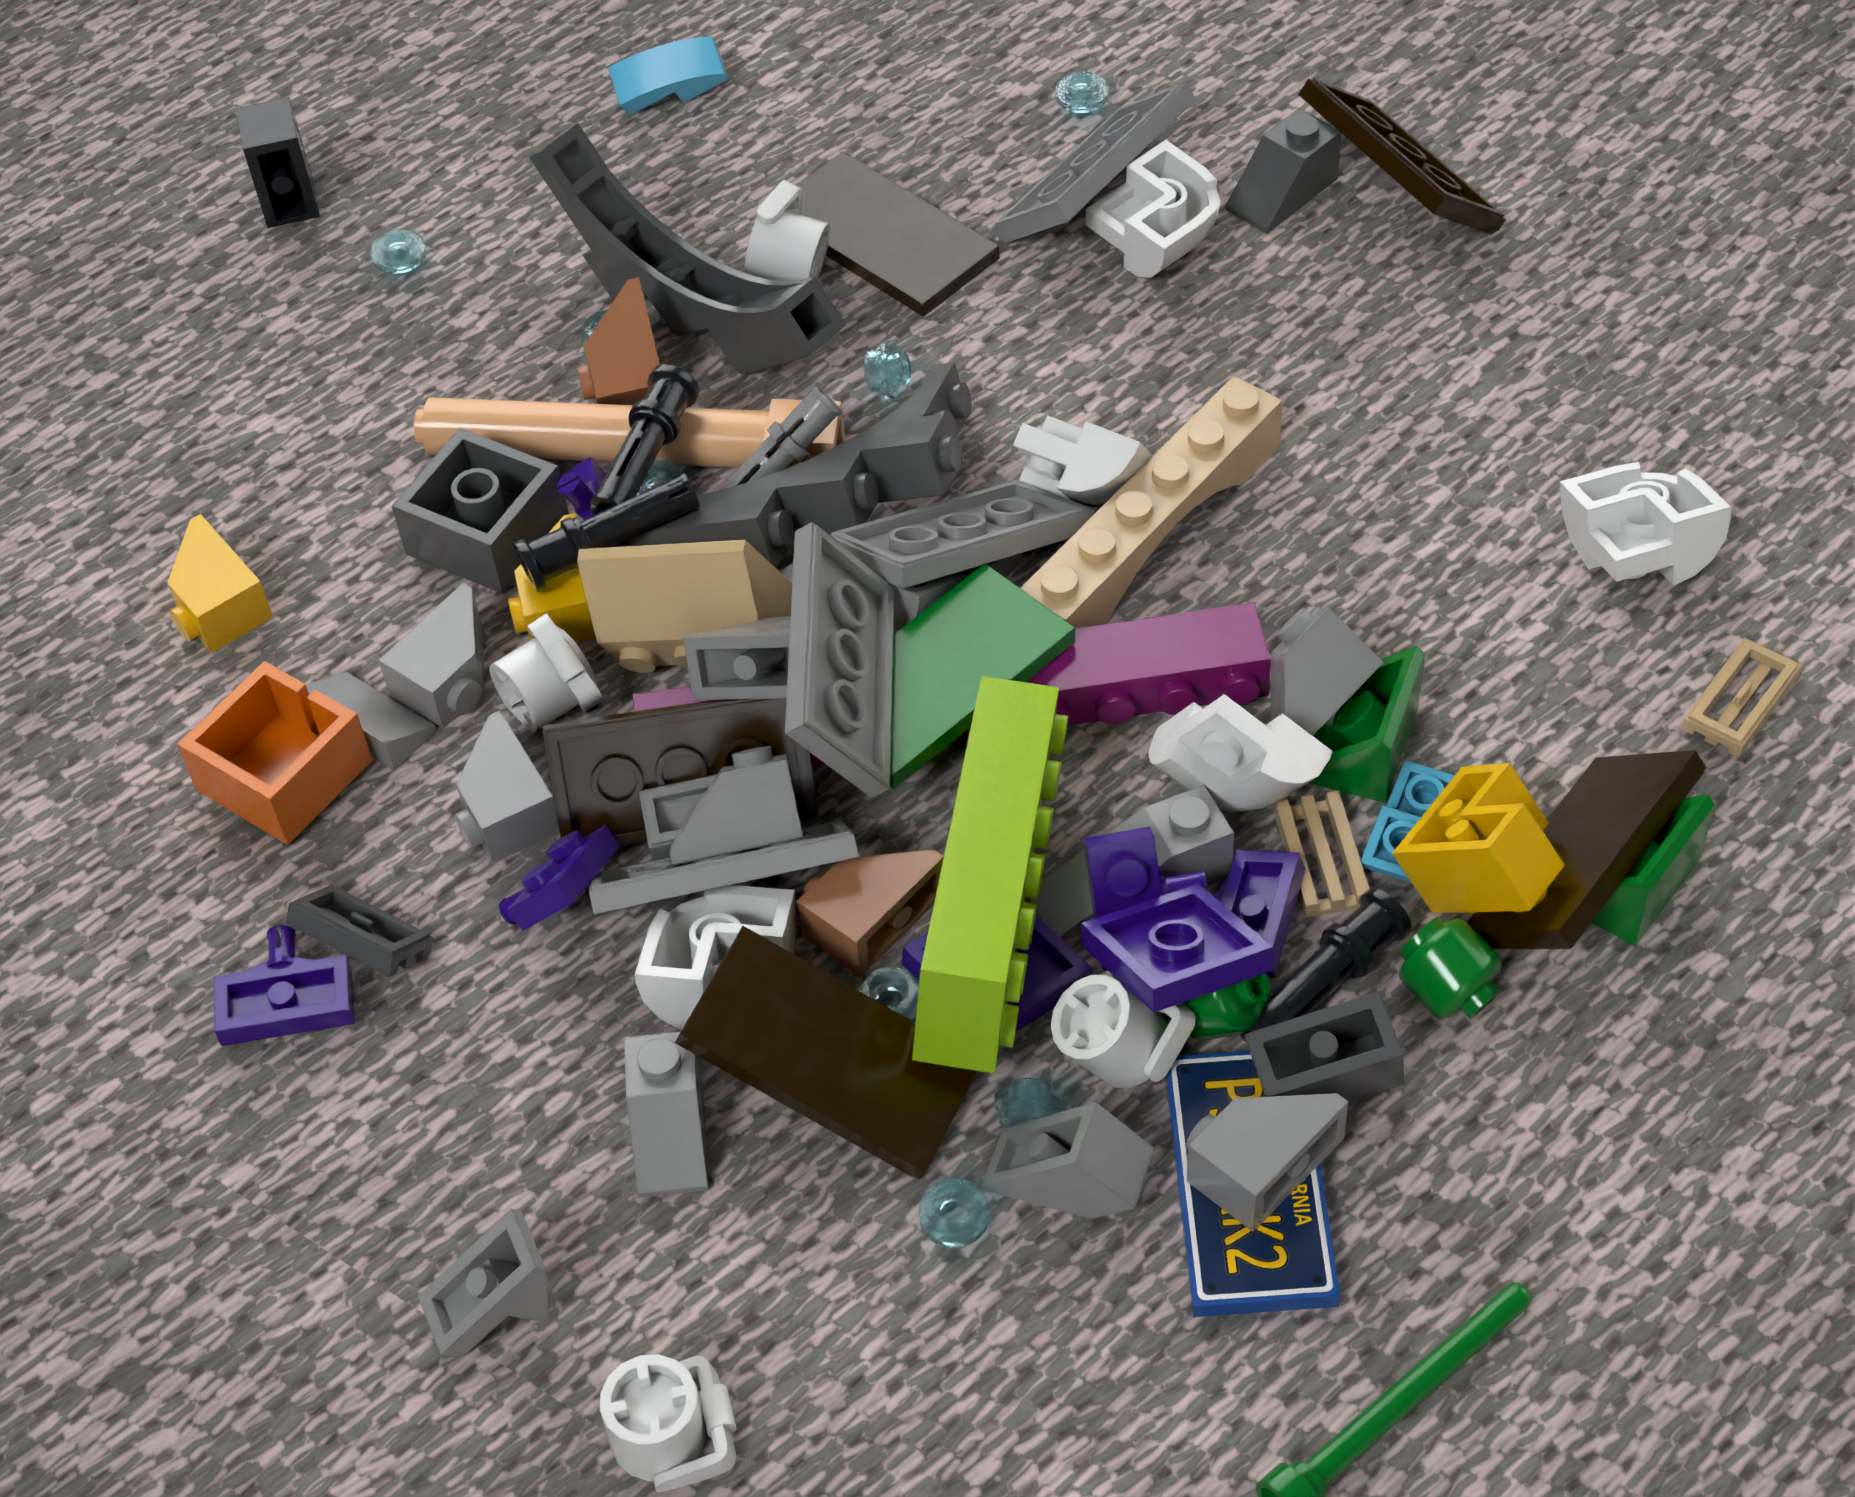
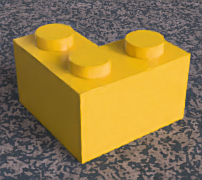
M1510 763L1461 767L1392 853L1433 913L1473 914L1477 912L1530 911L1546 897L1547 888L1565 866L1543 832L1549 822Z

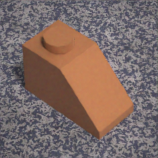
M639 277L627 280L584 344L587 364L577 366L584 400L595 398L596 404L634 405L645 397L649 389L647 384L648 377L651 371L660 365Z
M933 849L860 856L836 862L824 875L812 878L796 901L802 936L862 977L934 905L944 855Z

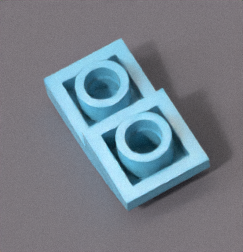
M712 36L690 38L660 45L630 56L608 67L619 104L628 115L637 113L674 92L682 102L689 101L728 80L717 44Z
M1404 760L1388 804L1381 807L1360 861L1364 869L1411 883L1392 853L1455 775Z

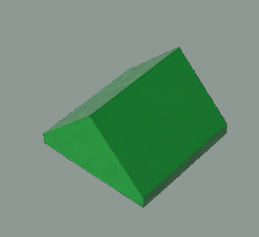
M1418 646L1381 659L1383 661L1382 665L1313 735V737L1333 752L1320 775L1308 782V784L1336 791L1339 790L1340 792L1386 803L1419 708L1425 653Z
M1708 794L1685 797L1591 923L1634 946L1638 944L1702 857L1715 807Z

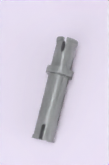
M814 385L811 389L812 391L781 424L776 421L773 422L767 429L770 436L731 475L719 490L774 474L789 468L795 460L802 462L810 454L806 448L837 416L841 415L842 409L825 392Z

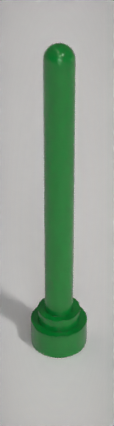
M1521 1283L1508 1284L1306 1462L1295 1460L1290 1465L1279 1463L1257 1482L1256 1492L1258 1497H1326L1325 1486L1528 1308L1531 1303L1529 1289Z

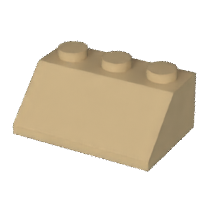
M746 540L579 549L577 563L597 643L617 658L621 667L630 671L648 673L654 671L656 666L677 665L688 669L684 637L690 634L772 617L791 616L792 583Z

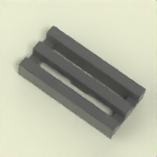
M334 885L290 902L286 917V924L343 954H347V956L387 977L396 974L398 966L404 969L413 966L415 958L423 961L431 952L434 938L430 934Z

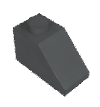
M1298 108L1263 135L1228 199L1225 210L1268 234L1338 179L1341 132Z
M1380 992L1244 1034L1265 1097L1337 1093L1350 1102L1404 1084L1403 1052Z

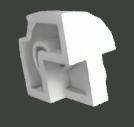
M1164 140L1126 166V182L1086 208V226L1124 253L1125 269L1137 277L1152 278L1197 247L1212 231L1221 204L1217 191V179L1205 166L1168 140Z
M1048 415L1041 430L1022 423L1013 444L1028 458L1019 481L1071 501L1091 505L1105 504L1153 456L1141 442L1087 421L1082 429Z
M1635 462L1613 466L1560 481L1562 513L1570 541L1588 570L1602 566L1616 582L1624 579L1640 578L1649 572L1658 570L1673 586L1697 575L1715 558L1726 540L1731 519V506L1704 480L1687 469L1678 472L1676 477L1665 473L1640 472V463Z
M1224 694L1205 708H1201L1193 702L1160 725L1153 736L1148 754L1152 765L1187 791L1205 785L1220 809L1229 813L1262 809L1282 800L1318 777L1329 762L1333 751L1283 713L1265 725Z
M727 885L704 890V896L682 903L670 912L659 909L649 926L635 972L636 985L644 1004L659 1019L682 1030L742 926L794 954L796 936L795 890Z

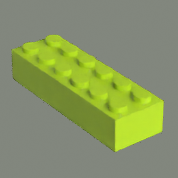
M981 676L920 969L913 1061L995 1074L1000 1046L1011 1048L1014 1046L1020 1006L1007 1003L1008 1001L1019 1003L1020 995L1023 994L1029 954L1018 953L1017 948L1028 950L1029 944L1032 942L1037 904L1025 901L1026 897L1037 899L1041 890L1046 855L1037 854L1034 851L1035 848L1046 849V846L1049 844L1054 808L1043 806V800H1056L1062 762L1050 760V754L1062 755L1068 716L1056 714L1059 687Z

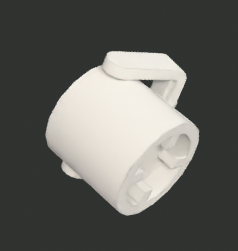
M783 180L758 207L757 218L746 252L745 273L779 281H795L814 276L818 279L828 248L830 224L801 215L802 188Z
M547 613L527 625L534 638L492 663L489 669L493 684L505 706L531 733L537 732L543 728V725H548L577 705L581 707L583 712H586L603 700V696L598 690L596 677L583 652L563 629L555 626Z
M1107 971L1105 975H1089L1075 981L1062 993L1053 1010L1051 1031L1055 1044L1070 1059L1115 1088H1132L1146 1082L1148 1079L1158 1082L1167 1075L1191 1034L1196 1018L1193 1011L1183 1003L1153 1013L1115 976ZM1160 1013H1166L1172 1018L1169 1024H1167Z
M659 1354L640 1355L621 1363L608 1376L600 1393V1413L614 1457L618 1465L631 1476L646 1481H654L655 1490L660 1493L710 1479L726 1473L734 1466L736 1451L732 1433L737 1428L728 1388L726 1385L720 1384L717 1371L707 1359L702 1356H693L678 1362L675 1359ZM698 1378L701 1386L699 1395L696 1384L694 1382V1380ZM706 1425L707 1434L713 1440L715 1453L698 1459L705 1443Z

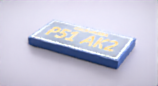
M1250 1051L1177 1056L1165 1076L1193 1317L1339 1307L1340 1291L1320 1164L1254 1232L1187 1182L1188 1149H1186V1142L1198 1122L1209 1114L1217 1117L1235 1098L1265 1097Z

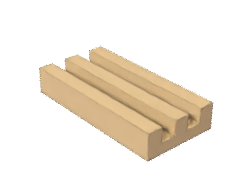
M1744 638L1685 716L1682 730L1692 735L1696 731L1705 736L1704 741L1714 746L1721 743L1729 747L1728 753L1740 758L1800 676L1802 664ZM1752 658L1760 662L1719 719L1715 721L1707 717L1748 660ZM1773 669L1779 671L1780 674L1738 731L1730 728Z
M1339 790L1326 792V800L1315 802L1314 795L1301 796L1300 805L1290 806L1288 799L1276 802L1275 816L1286 852L1300 853L1305 866L1298 894L1305 917L1357 909L1360 906V897L1369 889V885L1360 862L1359 853ZM1320 816H1329L1353 894L1344 895ZM1305 819L1328 895L1326 899L1318 900L1294 820Z

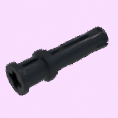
M663 364L656 366L651 371L647 381L649 389L643 400L637 401L629 412L628 419L631 429L617 455L614 457L598 491L590 500V510L594 515L635 497L647 478L648 472L662 446L672 443L677 438L681 429L680 418L685 408L691 407L696 402L700 391L696 380L684 369L674 365ZM666 382H670L669 387L664 384Z
M683 472L674 479L581 522L577 517L573 519L568 517L560 521L559 529L529 543L523 539L514 542L513 546L517 557L534 590L539 592L546 589V581L578 567L579 549L614 547L684 513L699 509L700 504L694 489L690 491L688 489V486L691 485L688 477Z
M1372 887L1366 890L1360 897V906L1341 924L1333 923L1323 931L1319 942L1320 947L1314 954L1269 994L1264 1004L1263 1014L1249 1031L1239 1034L1241 1038L1246 1042L1244 1035L1246 1033L1313 1013L1350 977L1355 979L1367 975L1374 967V958L1393 940L1401 941L1411 933V920L1401 904L1381 889Z

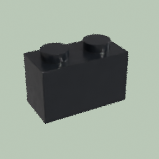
M290 97L236 108L243 151L267 228L320 217L313 176Z

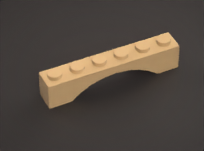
M1233 376L1020 589L1071 624L1075 629L1107 624L1140 568L1174 526L1198 504L1216 492L1231 486L1243 485L1280 447L1283 400Z

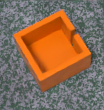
M263 661L177 743L196 791L286 845H289L373 761L356 712L317 690H314L309 695L305 683L266 661Z

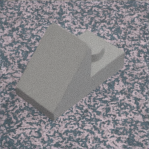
M510 1209L418 1295L440 1355L454 1358L465 1356L507 1316L540 1322L549 1319L546 1269L522 1211Z

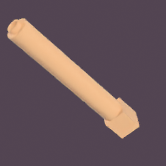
M429 397L424 409L418 408L415 413L414 436L417 443H423L425 452L428 455H436L457 430L462 428L542 460L585 461L591 457L595 462L612 463L631 429L628 417L633 405ZM771 399L769 411L685 408L680 418V433L672 443L662 446L653 464L739 468L770 436L767 429L773 422L776 421L781 424L802 400ZM834 401L842 409L841 401ZM842 413L806 448L810 456L815 457L845 442Z

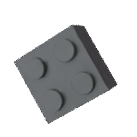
M459 428L391 506L405 554L503 594L516 579L514 571L520 566L513 543L521 539L529 543L548 534L564 515L569 514L566 499L558 492L559 489L557 488L558 481L561 478L558 465Z

